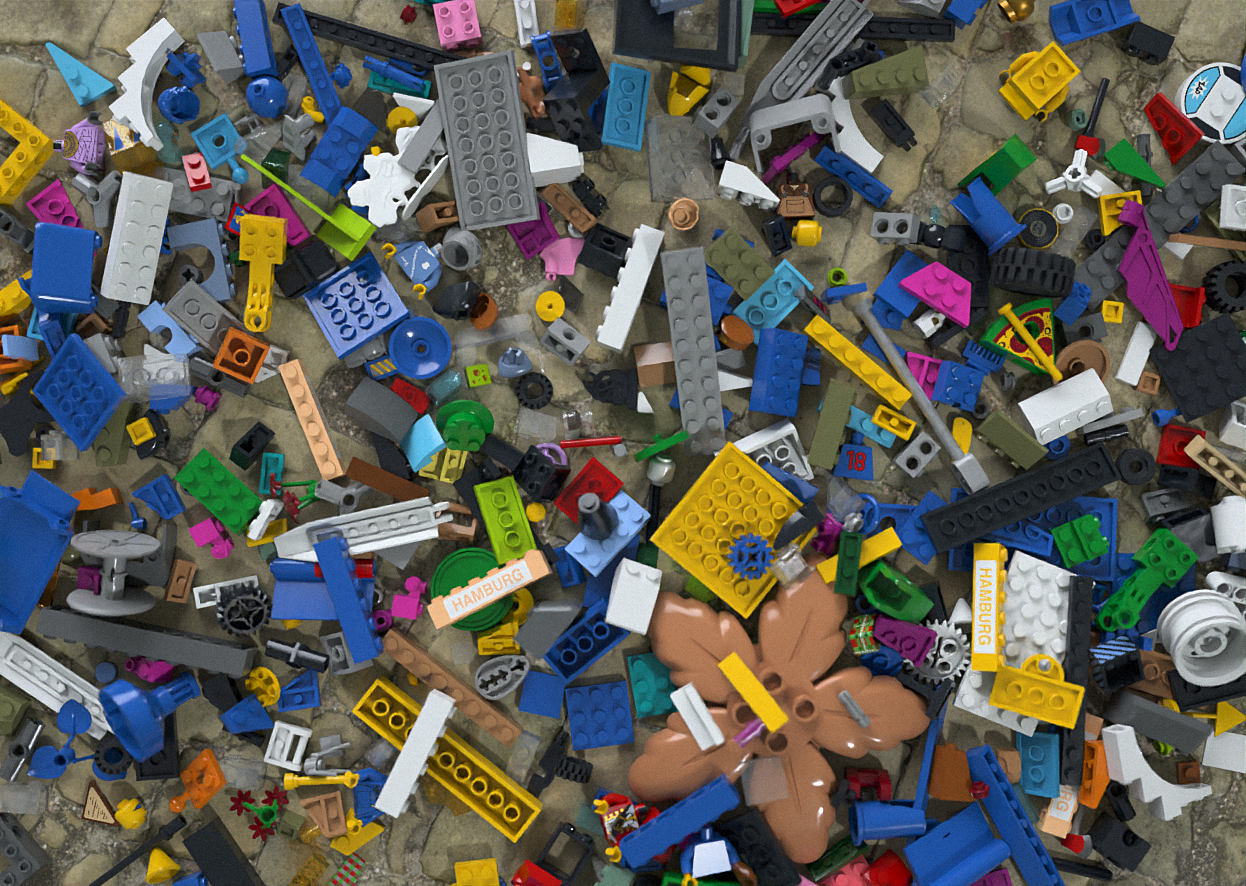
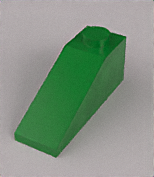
M1125 138L1104 154L1105 161L1103 163L1110 171L1115 170L1118 174L1160 190L1165 188L1166 184Z

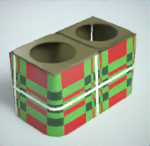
M878 613L855 617L849 635L855 655L879 652L882 641L872 635V627L879 616Z

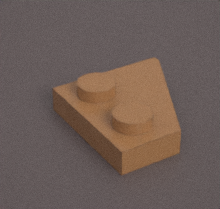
M340 791L300 801L301 805L327 839L348 834Z

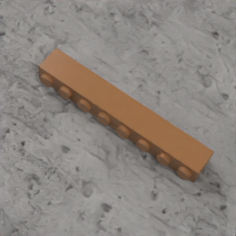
M396 627L391 628L382 639L384 643L383 651L430 688L456 699L454 706L508 749L521 734L523 726L487 698L483 697L478 691Z

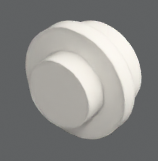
M1061 203L1054 207L1052 215L1056 218L1057 223L1066 224L1073 218V210L1068 204Z

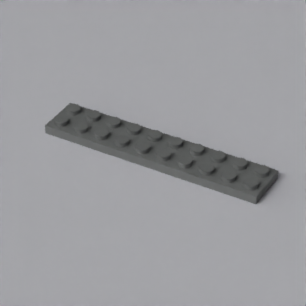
M1219 140L1211 144L1144 206V213L1157 251L1168 242L1169 235L1177 234L1222 193L1223 185L1233 183L1246 171ZM1123 225L1075 269L1073 283L1075 281L1084 283L1093 292L1086 308L1088 312L1097 307L1125 281L1119 274L1118 269L1135 228Z

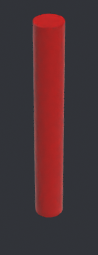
M621 436L560 441L561 449L622 444Z

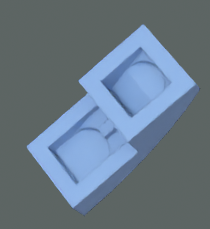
M1 335L5 357L11 359L23 358L29 361L39 360L37 341L35 339L15 335Z

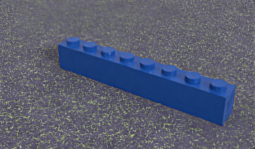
M990 745L969 749L966 752L971 781L972 783L983 781L985 785H989V796L982 798V802L992 817L993 823L998 828L1003 841L1010 848L1012 857L1028 886H1066Z

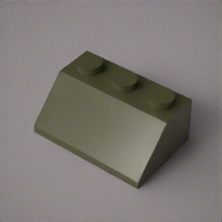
M1001 410L989 412L988 416L974 429L978 440L984 444H990L993 447L992 451L998 456H1004L1008 459V464L1017 471L1019 469L1027 470L1049 451Z

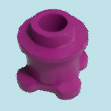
M207 385L203 388L199 387L194 394L196 398L195 403H201L206 406V410L212 412L221 399L222 394L214 393L209 390Z
M377 609L374 611L372 617H374L377 623L376 630L384 631L394 627L393 616H391L392 609L386 611ZM380 617L384 618L385 623L380 622Z

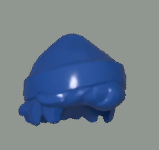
M175 86L165 90L160 95L158 109L164 118L182 125L185 121L196 119L200 110V100L187 86Z

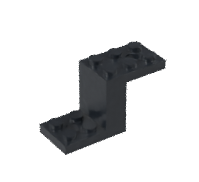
M587 27L555 31L550 35V38L567 73L542 100L562 142L577 145L578 152L599 151L603 144L587 110L611 83Z

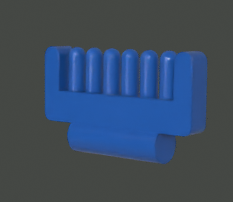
M969 340L961 353L963 357L967 358L965 365L984 372L986 376L989 375L990 371L998 373L1005 361V357L995 356L994 352L986 351V348H982L981 345H978L975 350L977 343Z

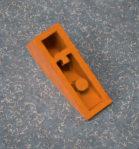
M1084 740L1082 785H1080L1078 802L1095 809L1110 778L1103 740Z

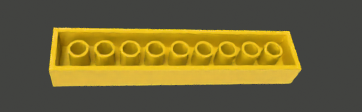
M381 675L354 707L352 712L402 751L423 707L384 675ZM447 727L443 737H438L435 743L438 745L433 757L429 755L426 761L429 764L426 772L516 843L539 814L543 803Z

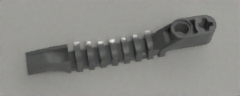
M0 207V233L24 248V251L28 254L33 255L35 232L27 228L9 211ZM92 280L91 289L94 295L98 296V306L95 307V310L109 320L111 315L121 305L115 300L101 295L100 286Z

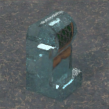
M169 121L160 122L156 132L164 146L158 151L159 159L164 163L183 161L182 156L185 155L178 148L177 142L180 136L178 128Z

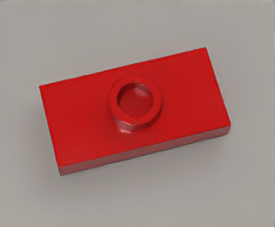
M399 378L395 379L390 389L423 415L433 399V396Z

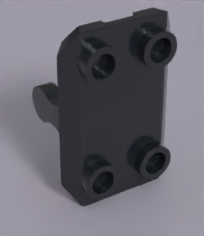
M313 240L298 250L292 248L287 251V257L283 264H275L274 274L275 281L288 300H293L334 275L339 269V265L323 241Z

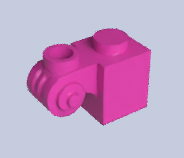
M217 517L208 518L188 529L198 548L205 547L210 543L214 544L211 553L217 559L228 557L231 549L235 548L231 538H226L225 526Z
M412 576L405 582V587L410 593L408 595H394L391 616L416 620L419 618V615L423 614L424 603L421 600L422 594H426L427 582H423L418 576Z
M138 655V657L130 656V659L125 662V669L128 672L135 673L134 675H138L140 679L149 682H170L172 680L174 665L166 664V660L150 661L146 660V657L143 655Z

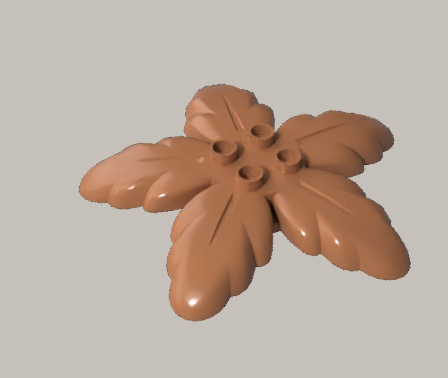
M823 550L810 553L801 561L804 565L802 569L783 584L779 582L774 599L766 600L761 606L758 621V644L756 645L752 644L745 629L732 613L728 611L717 613L707 602L699 598L684 599L671 591H658L646 634L652 639L651 647L653 653L661 663L671 669L670 679L675 686L682 688L690 682L693 683L700 697L708 701L706 707L725 739L719 745L715 743L702 750L680 712L671 714L666 721L667 728L654 733L647 740L644 746V753L635 760L629 770V787L636 797L647 802H662L670 799L682 801L724 773L733 784L748 765L750 771L747 793L750 808L758 807L790 860L801 864L812 863L818 860L826 851L829 841V828L833 825L836 817V809L830 804L832 802L831 794L837 789V779L829 763L819 751L820 747L823 746L839 755L856 759L863 757L868 749L890 751L896 748L901 741L917 737L928 728L931 719L925 716V713L930 706V702L918 691L904 688L902 683L895 677L888 675L872 676L871 670L864 666L849 667L825 674L846 645L847 633L842 625L848 615L849 603L847 596L833 594L835 581L825 585L815 566L836 555L827 556ZM733 652L737 654L789 719L788 722L773 734L766 727L760 732L761 735L759 737H754L743 749L733 738L748 726L747 723H752L758 715L718 666ZM843 690L849 692L864 711V714L871 720V723L866 728L860 727L856 722L857 720L852 717L844 704L838 699V694Z

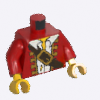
M610 792L600 800H594L593 804L597 807L594 812L599 814L605 839L612 846V848L606 849V854L612 855L609 861L618 862L621 859L620 839L638 829L640 826L637 818L647 815L648 812L644 802L634 806L628 796Z

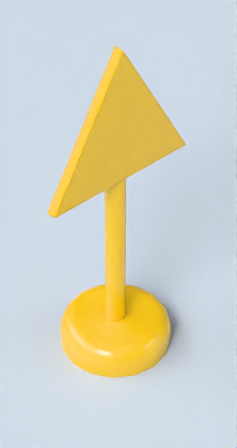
M1164 699L1162 706L1189 717L1215 719L1214 737L1246 720L1244 714L1226 701L1216 703V713L1180 712L1178 704L1172 699Z

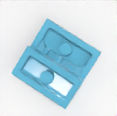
M429 414L418 420L400 443L415 472L433 462L431 456L447 447Z

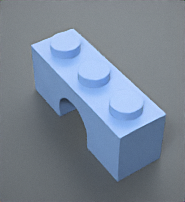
M155 300L137 317L152 333L158 334L163 329L170 328L172 339L164 348L178 363L186 364L202 349V346L195 337L162 310L167 304L166 302L161 303Z

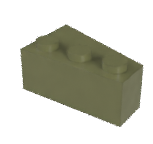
M123 400L94 440L97 467L117 466L127 463L131 439L126 426L135 422L134 415L139 401Z

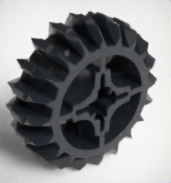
M242 582L241 587L237 588L233 584L232 591L226 589V595H220V602H216L217 609L215 615L223 631L227 630L230 635L235 632L237 637L244 633V636L247 638L250 632L256 635L257 629L263 631V624L269 625L268 618H271L272 599L268 596L266 590H262L261 586L258 585L254 588V585L250 582L248 587H245V584ZM241 605H243L244 609L247 610V615H246L245 611H243Z

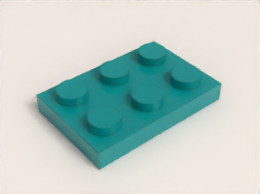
M653 652L627 656L637 718L677 712L678 709L670 697L675 692L674 684L670 679L671 669L661 663Z

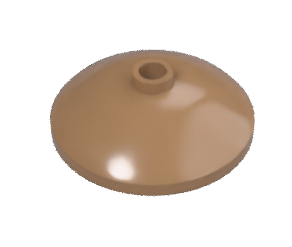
M1084 339L1069 344L1055 359V367L1062 374V379L1056 381L1051 376L1052 384L1055 386L1090 368L1095 370L1101 382L1104 383L1110 370V357L1107 350L1093 340Z

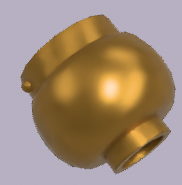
M999 0L997 5L1006 20L1013 24L1016 21L1027 19L1033 13L1036 0Z

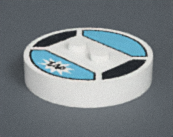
M1224 62L1208 64L1195 71L1180 85L1174 105L1205 133L1197 144L1209 147L1219 140L1225 147L1246 136V94L1241 83V67Z

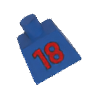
M851 433L850 444L843 443V445L839 446L840 457L838 464L833 465L831 476L873 481L872 447L862 446L864 434Z

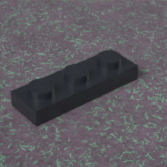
M973 308L970 310L969 325L966 328L987 315L984 308L979 310ZM953 321L947 325L949 329L942 333L939 330L930 336L932 340L927 345L933 350L966 328Z

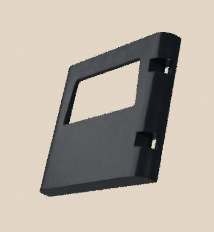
M615 0L612 54L736 73L739 59L741 0H719L717 50L673 47L675 10L657 14L650 0Z

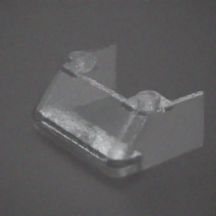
M523 313L498 319L486 330H478L473 325L457 330L454 336L455 351L464 389L471 390L466 367L471 366L477 360L476 347L516 337L518 347L525 352L536 350L540 370L546 372L532 316Z

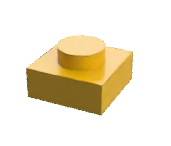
M1103 300L1100 304V312H1102L1104 322L1122 323L1124 303Z
M147 417L126 426L135 445H140L156 437Z
M33 448L32 468L56 469L57 448Z

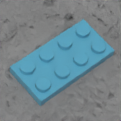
M786 259L774 269L775 273L746 301L744 300L730 314L741 318L752 328L755 336L752 343L755 346L759 343L760 329L775 328L799 304L794 294L801 285H806L810 290L814 288Z

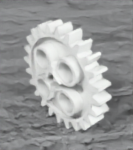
M935 619L932 625L927 620V626L923 627L936 630L938 634L926 656L928 659L924 660L920 668H918L912 661L903 657V661L907 662L906 668L912 669L911 671L914 675L919 673V680L926 677L928 683L931 679H934L937 685L939 679L944 681L948 677L954 681V674L961 677V670L966 671V664H970L969 656H971V650L969 649L970 642H966L967 635H961V628L955 630L954 624L948 627L946 620L943 621L942 625H939L937 619ZM940 636H942V639H941V641H940V643H939V648H940V650H938L937 653H936L937 646H938V639H939ZM946 644H953V645H954L953 647H950V648L945 647ZM936 653L934 667H931L934 660L933 654ZM941 662L948 663L947 665H940Z

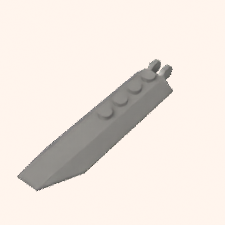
M831 0L760 83L741 124L750 129L749 120L754 111L803 98L824 73V68L828 61L834 56L839 55L874 15V13L865 8L871 0H864L862 4L857 0Z

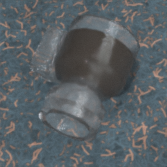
M575 409L562 411L566 440L578 439L581 425L593 426L591 409L583 410L582 413Z

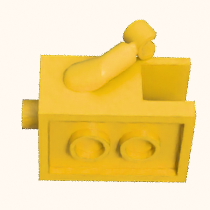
M1052 41L1040 53L1032 51L1022 54L1010 65L1008 70L1001 71L999 77L1006 72L1009 74V78L1004 81L1006 84L997 92L1024 121L1034 113L1036 116L1039 112H1044L1045 117L1040 121L1043 122L1047 119L1049 112H1053L1065 101L1069 91L1068 83L1081 71ZM1047 101H1049L1045 105V108L1043 110H1039Z

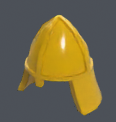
M672 71L667 95L670 117H681L691 111L710 90Z

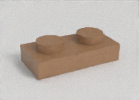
M180 559L174 560L163 599L186 603L197 563Z

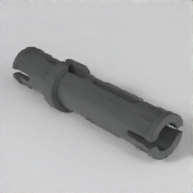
M1139 134L1136 136L1138 154L1151 167V157H1153L1150 147L1151 134ZM1139 182L1141 197L1153 196L1152 186Z

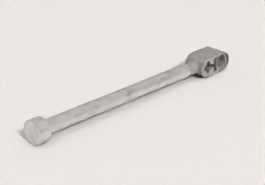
M869 298L856 304L851 308L856 318L858 316L862 318L954 462L950 464L951 470L968 495H972L990 486V481L976 458L969 452L963 453L871 311V308L874 306Z

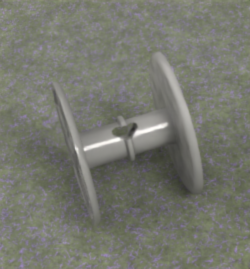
M100 530L81 533L71 539V545L74 549L88 555L103 557V568L99 570L102 575L101 593L94 595V590L77 589L67 597L69 606L91 614L129 615L147 611L155 605L156 601L151 593L136 587L124 586V577L128 574V571L125 570L126 558L141 557L156 552L160 547V542L156 538L131 531Z

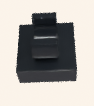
M842 778L830 804L831 806L838 809L842 802L846 807H851L857 792L848 789L850 781Z

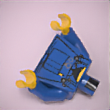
M366 768L354 774L351 771L345 773V777L350 780L344 781V784L348 788H353L354 814L357 821L349 820L347 826L349 828L354 826L349 831L354 836L360 833L361 827L366 826L385 813L374 806L389 777L373 768Z

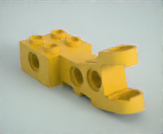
M245 214L241 218L239 260L250 261L249 289L244 324L247 329L253 332H265L269 330L272 324L275 264H283L286 260L288 218ZM258 316L261 318V325L259 327L255 324V319Z

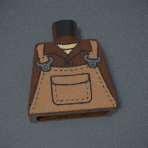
M787 173V184L779 185L777 190V198L780 201L775 209L774 216L781 213L785 221L813 220L815 209L809 184H799V173Z

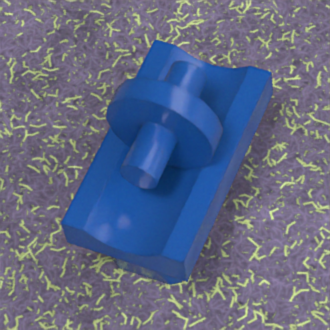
M170 52L167 56L170 62L166 70L174 76H179L182 72L184 77L180 84L183 87L187 86L189 89H193L197 83L204 84L207 80L199 71L202 66L199 64L200 56L197 53L190 55L188 52H185L183 55L181 53L174 55Z

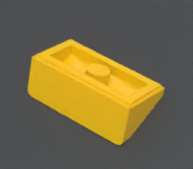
M882 404L876 407L871 423L906 441L909 440L917 424Z

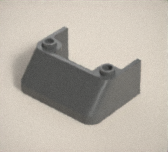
M100 520L83 521L82 533L100 531ZM178 525L162 526L161 547L156 552L144 556L143 563L126 562L125 570L128 571V574L124 577V584L166 586L168 584L176 556ZM81 552V557L86 567L103 568V557Z
M577 598L543 599L542 602L537 600L526 614L529 619L521 626L512 640L540 661L581 610L583 603Z
M1121 689L1111 693L1103 714V718L1115 724L1132 727L1137 733L1175 747L1174 751L1184 756H1187L1188 753L1194 754L1211 735L1214 726Z

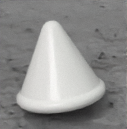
M959 598L947 626L949 627L951 624H954L955 630L961 628L962 633H971L972 610L965 599Z

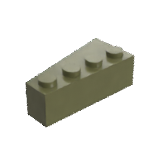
M922 45L849 73L841 80L845 100L918 93L929 86Z

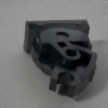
M637 368L629 369L627 372L621 369L604 370L597 375L589 372L588 375L593 377V382L587 383L585 379L582 381L595 400H599L604 404L611 403L615 406L627 404L629 410H637ZM604 376H609L607 379H601Z

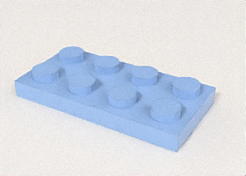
M622 490L609 501L618 514V525L612 531L613 533L605 539L592 540L580 532L565 548V551L595 578L652 518L646 510Z

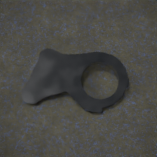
M46 370L31 374L23 381L13 398L6 405L0 407V433L6 441L11 455L19 457L27 451L28 439L36 423L56 421L48 411L39 409L31 399L33 386L40 380Z

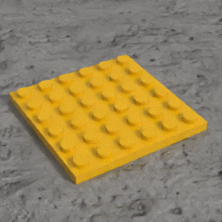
M728 441L649 540L747 619L778 580L773 571L792 553H795L796 556L817 531V525L779 550L774 551L773 549L770 551L769 555L774 556V559H769L768 561L772 564V567L766 566L767 574L760 572L759 579L753 575L752 580H749L746 576L744 578L739 577L740 572L737 574L733 573L734 566L728 565L732 559L727 557V554H732L728 547L735 546L733 540L740 541V535H745L747 538L748 533H752L754 538L756 535L762 536L761 541L767 540L768 544L766 547H772L782 526L803 503L733 443ZM747 543L745 545L752 547L756 543ZM750 552L748 553V556H749V559H748V560H752V559H753L752 556H751L752 553H750ZM749 566L747 569L745 568L744 570H753L755 569V567Z

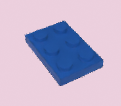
M931 491L926 493L896 534L902 543L901 548L924 565L930 562L936 552L919 516L947 505L945 501Z

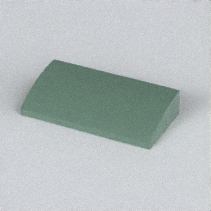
M741 0L738 59V68L744 69L748 55L754 0Z

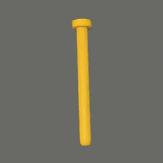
M1009 302L1001 307L998 313L1006 316L1054 380H1061L1062 374L1010 309L1013 307Z

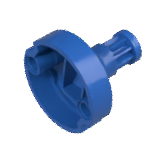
M184 671L179 674V678L165 686L161 685L151 692L123 679H119L98 692V700L110 728L121 745L135 760L143 762L163 749L165 717L176 711V707L189 699L199 697L201 692L196 679L189 672Z

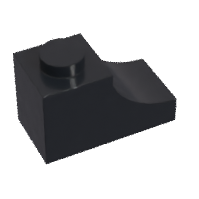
M258 422L233 445L229 460L246 471L258 460L264 448L274 438L275 433L261 422Z

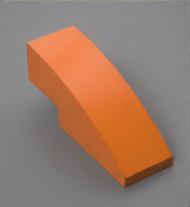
M86 488L71 494V496L80 501L76 510L103 509L124 503L118 488H108L101 492H97L96 488Z

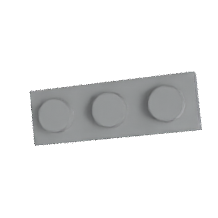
M1133 406L1120 409L1121 413L1114 415V412L1102 416V419L1094 420L1077 428V434H1085L1144 416L1142 408L1134 409Z

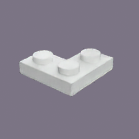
M279 498L274 500L268 499L267 502L264 501L258 511L260 515L249 526V538L253 540H260L270 521L278 518L284 507V501Z

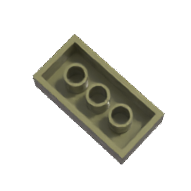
M830 378L807 455V463L832 470L833 464H838L840 457L838 446L844 443L846 430L843 429L845 425L850 423L852 413L849 409L851 405H855L858 396L854 384Z

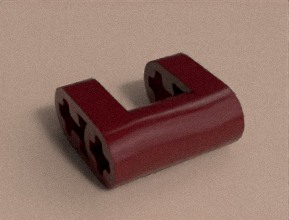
M844 768V779L850 781L848 789L857 792L855 799H859L860 787H875L879 800H891L892 786L887 769Z

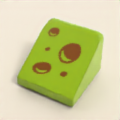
M487 364L466 367L471 388L492 384Z

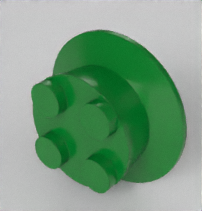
M458 400L446 404L439 410L436 417V425L450 450L478 451L486 437L493 431L494 418L492 413L482 404L470 400Z

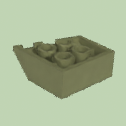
M1 683L0 736L14 737L33 700Z

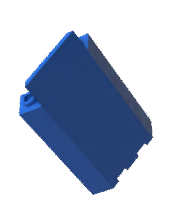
M33 470L30 471L21 490L13 486L6 487L0 485V631L20 635L74 535L70 521L80 504L79 500Z

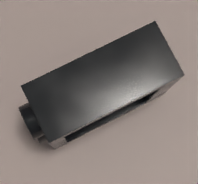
M560 821L534 864L558 880H561L562 884L560 886H572L595 849L594 839L586 833L581 834L577 832L576 827L571 823ZM561 831L586 846L570 875L544 860Z

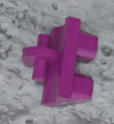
M827 513L824 520L817 524L816 528L819 534L817 537L812 538L810 544L816 551L823 550L828 556L833 554L836 543L840 540L841 531L844 530L842 529L843 524L836 521L831 513Z

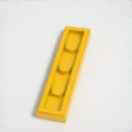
M735 652L718 664L719 668L772 734L789 721L788 717Z

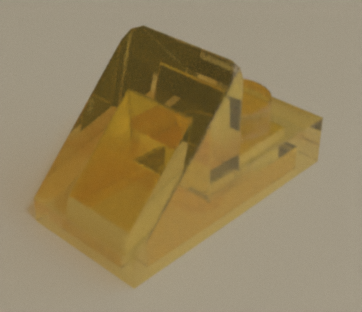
M556 0L554 25L575 28L579 0Z

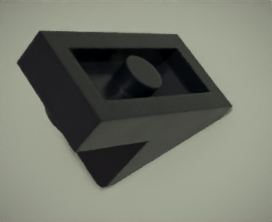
M781 213L762 222L763 228L761 232L774 257L793 248L784 217Z

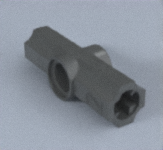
M194 356L187 366L188 373L242 398H245L251 389L250 383L213 368L212 363L197 356ZM222 372L223 379L217 382L216 375Z
M32 717L27 718L15 742L8 748V755L0 768V778L12 782L17 780L27 759L35 752V744L46 726L43 721ZM20 745L24 748V753L20 751Z

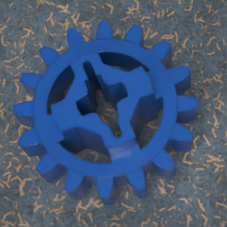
M748 533L747 538L745 535H740V541L734 539L735 546L728 547L732 554H727V557L732 559L728 565L734 566L732 572L735 574L740 572L739 577L744 578L746 576L749 580H752L753 575L759 579L760 572L767 574L766 566L772 567V564L768 561L769 559H774V556L769 555V552L773 550L772 547H766L768 541L765 539L761 541L762 536L756 535L754 538L752 533ZM747 543H756L752 547L745 545ZM749 552L752 553V555H751L752 558H753L752 560H748V559H749V556H748V553H749ZM749 566L755 567V569L753 570H744L745 568L747 569Z

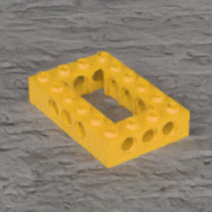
M0 98V127L20 142L0 167V205L9 208L55 151L53 148L54 140Z

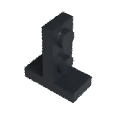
M1162 465L1157 484L1176 488L1205 499H1212L1217 480L1199 474V470L1193 468Z
M907 671L906 674L899 672L897 680L933 700L925 716L932 720H937L956 684L945 678L938 692H936L937 687L928 682H925V684L918 682L919 677Z

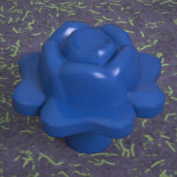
M340 63L339 66H335L336 71L330 74V78L332 81H336V84L340 85L341 89H344L345 86H349L353 76L351 70L344 63Z

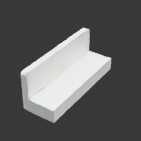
M692 682L670 695L702 750L715 743L719 745L724 742V735Z

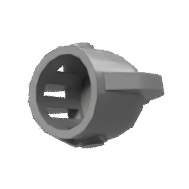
M458 227L450 228L443 238V246L441 248L442 259L455 270H467L478 266L482 260V249L479 239L467 230L461 231Z

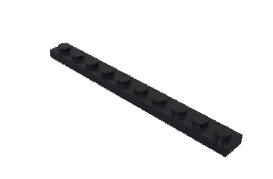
M278 2L272 20L274 24L287 28L281 9L290 5ZM302 9L313 36L433 72H435L434 65L468 59Z
M753 12L750 35L800 37L818 15L791 14L783 18L780 13ZM871 17L853 39L953 43L955 40V20Z
M1070 576L1064 682L1082 686L1085 690L1074 729L1061 726L1059 754L1060 785H1082L1094 577Z

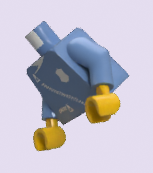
M417 240L404 241L393 245L386 243L382 247L381 251L386 249L390 252L385 255L386 259L396 254L393 257L415 284L412 293L415 291L420 292L418 299H422L425 293L437 286L442 273L441 268L443 267L437 260L441 256L442 245L440 242L430 249L423 241L419 242Z

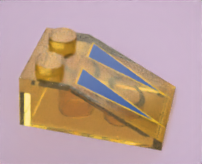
M114 119L103 123L110 154L120 174L123 175L124 171L140 175L155 169L156 166L165 165L160 150L157 151L152 146L147 147L140 140L139 137L142 136L140 133L137 134L133 129L130 130L124 124L120 126Z

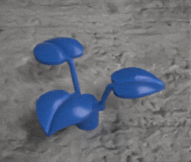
M70 699L63 704L57 716V725L62 733H71V736L60 751L48 745L36 750L27 775L42 779L57 778L65 772L70 763L76 764L80 761L94 759L95 754L76 758L75 750L69 747L75 737V733L83 734L91 727L92 717L86 707L74 699ZM110 748L106 752V759L112 764L120 762L123 758L122 753L115 748ZM95 761L92 764L93 772L99 779L114 781L125 779L127 776V770L118 775H108L97 768Z

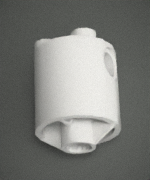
M1241 496L1224 497L1219 505L1210 508L1217 553H1244L1246 550V499Z

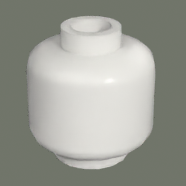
M657 454L656 457L651 458L649 461L647 476L652 480V484L664 486V483H670L673 480L676 465L671 457Z

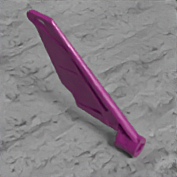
M1126 200L1117 221L1122 225L1135 229L1118 272L1126 281L1127 298L1165 342V349L1173 351L1182 333L1183 324L1144 213L1145 208L1140 203ZM1170 328L1175 333L1172 343H1170Z

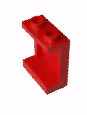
M1169 283L1183 329L1191 330L1199 326L1203 319V314L1201 313L1202 305L1206 300L1205 287L1193 288ZM1142 317V321L1147 322V320L1144 317Z

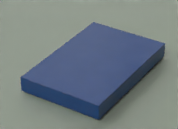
M907 249L874 292L873 296L906 320L920 300L900 288L898 284L901 280L927 267L928 264Z

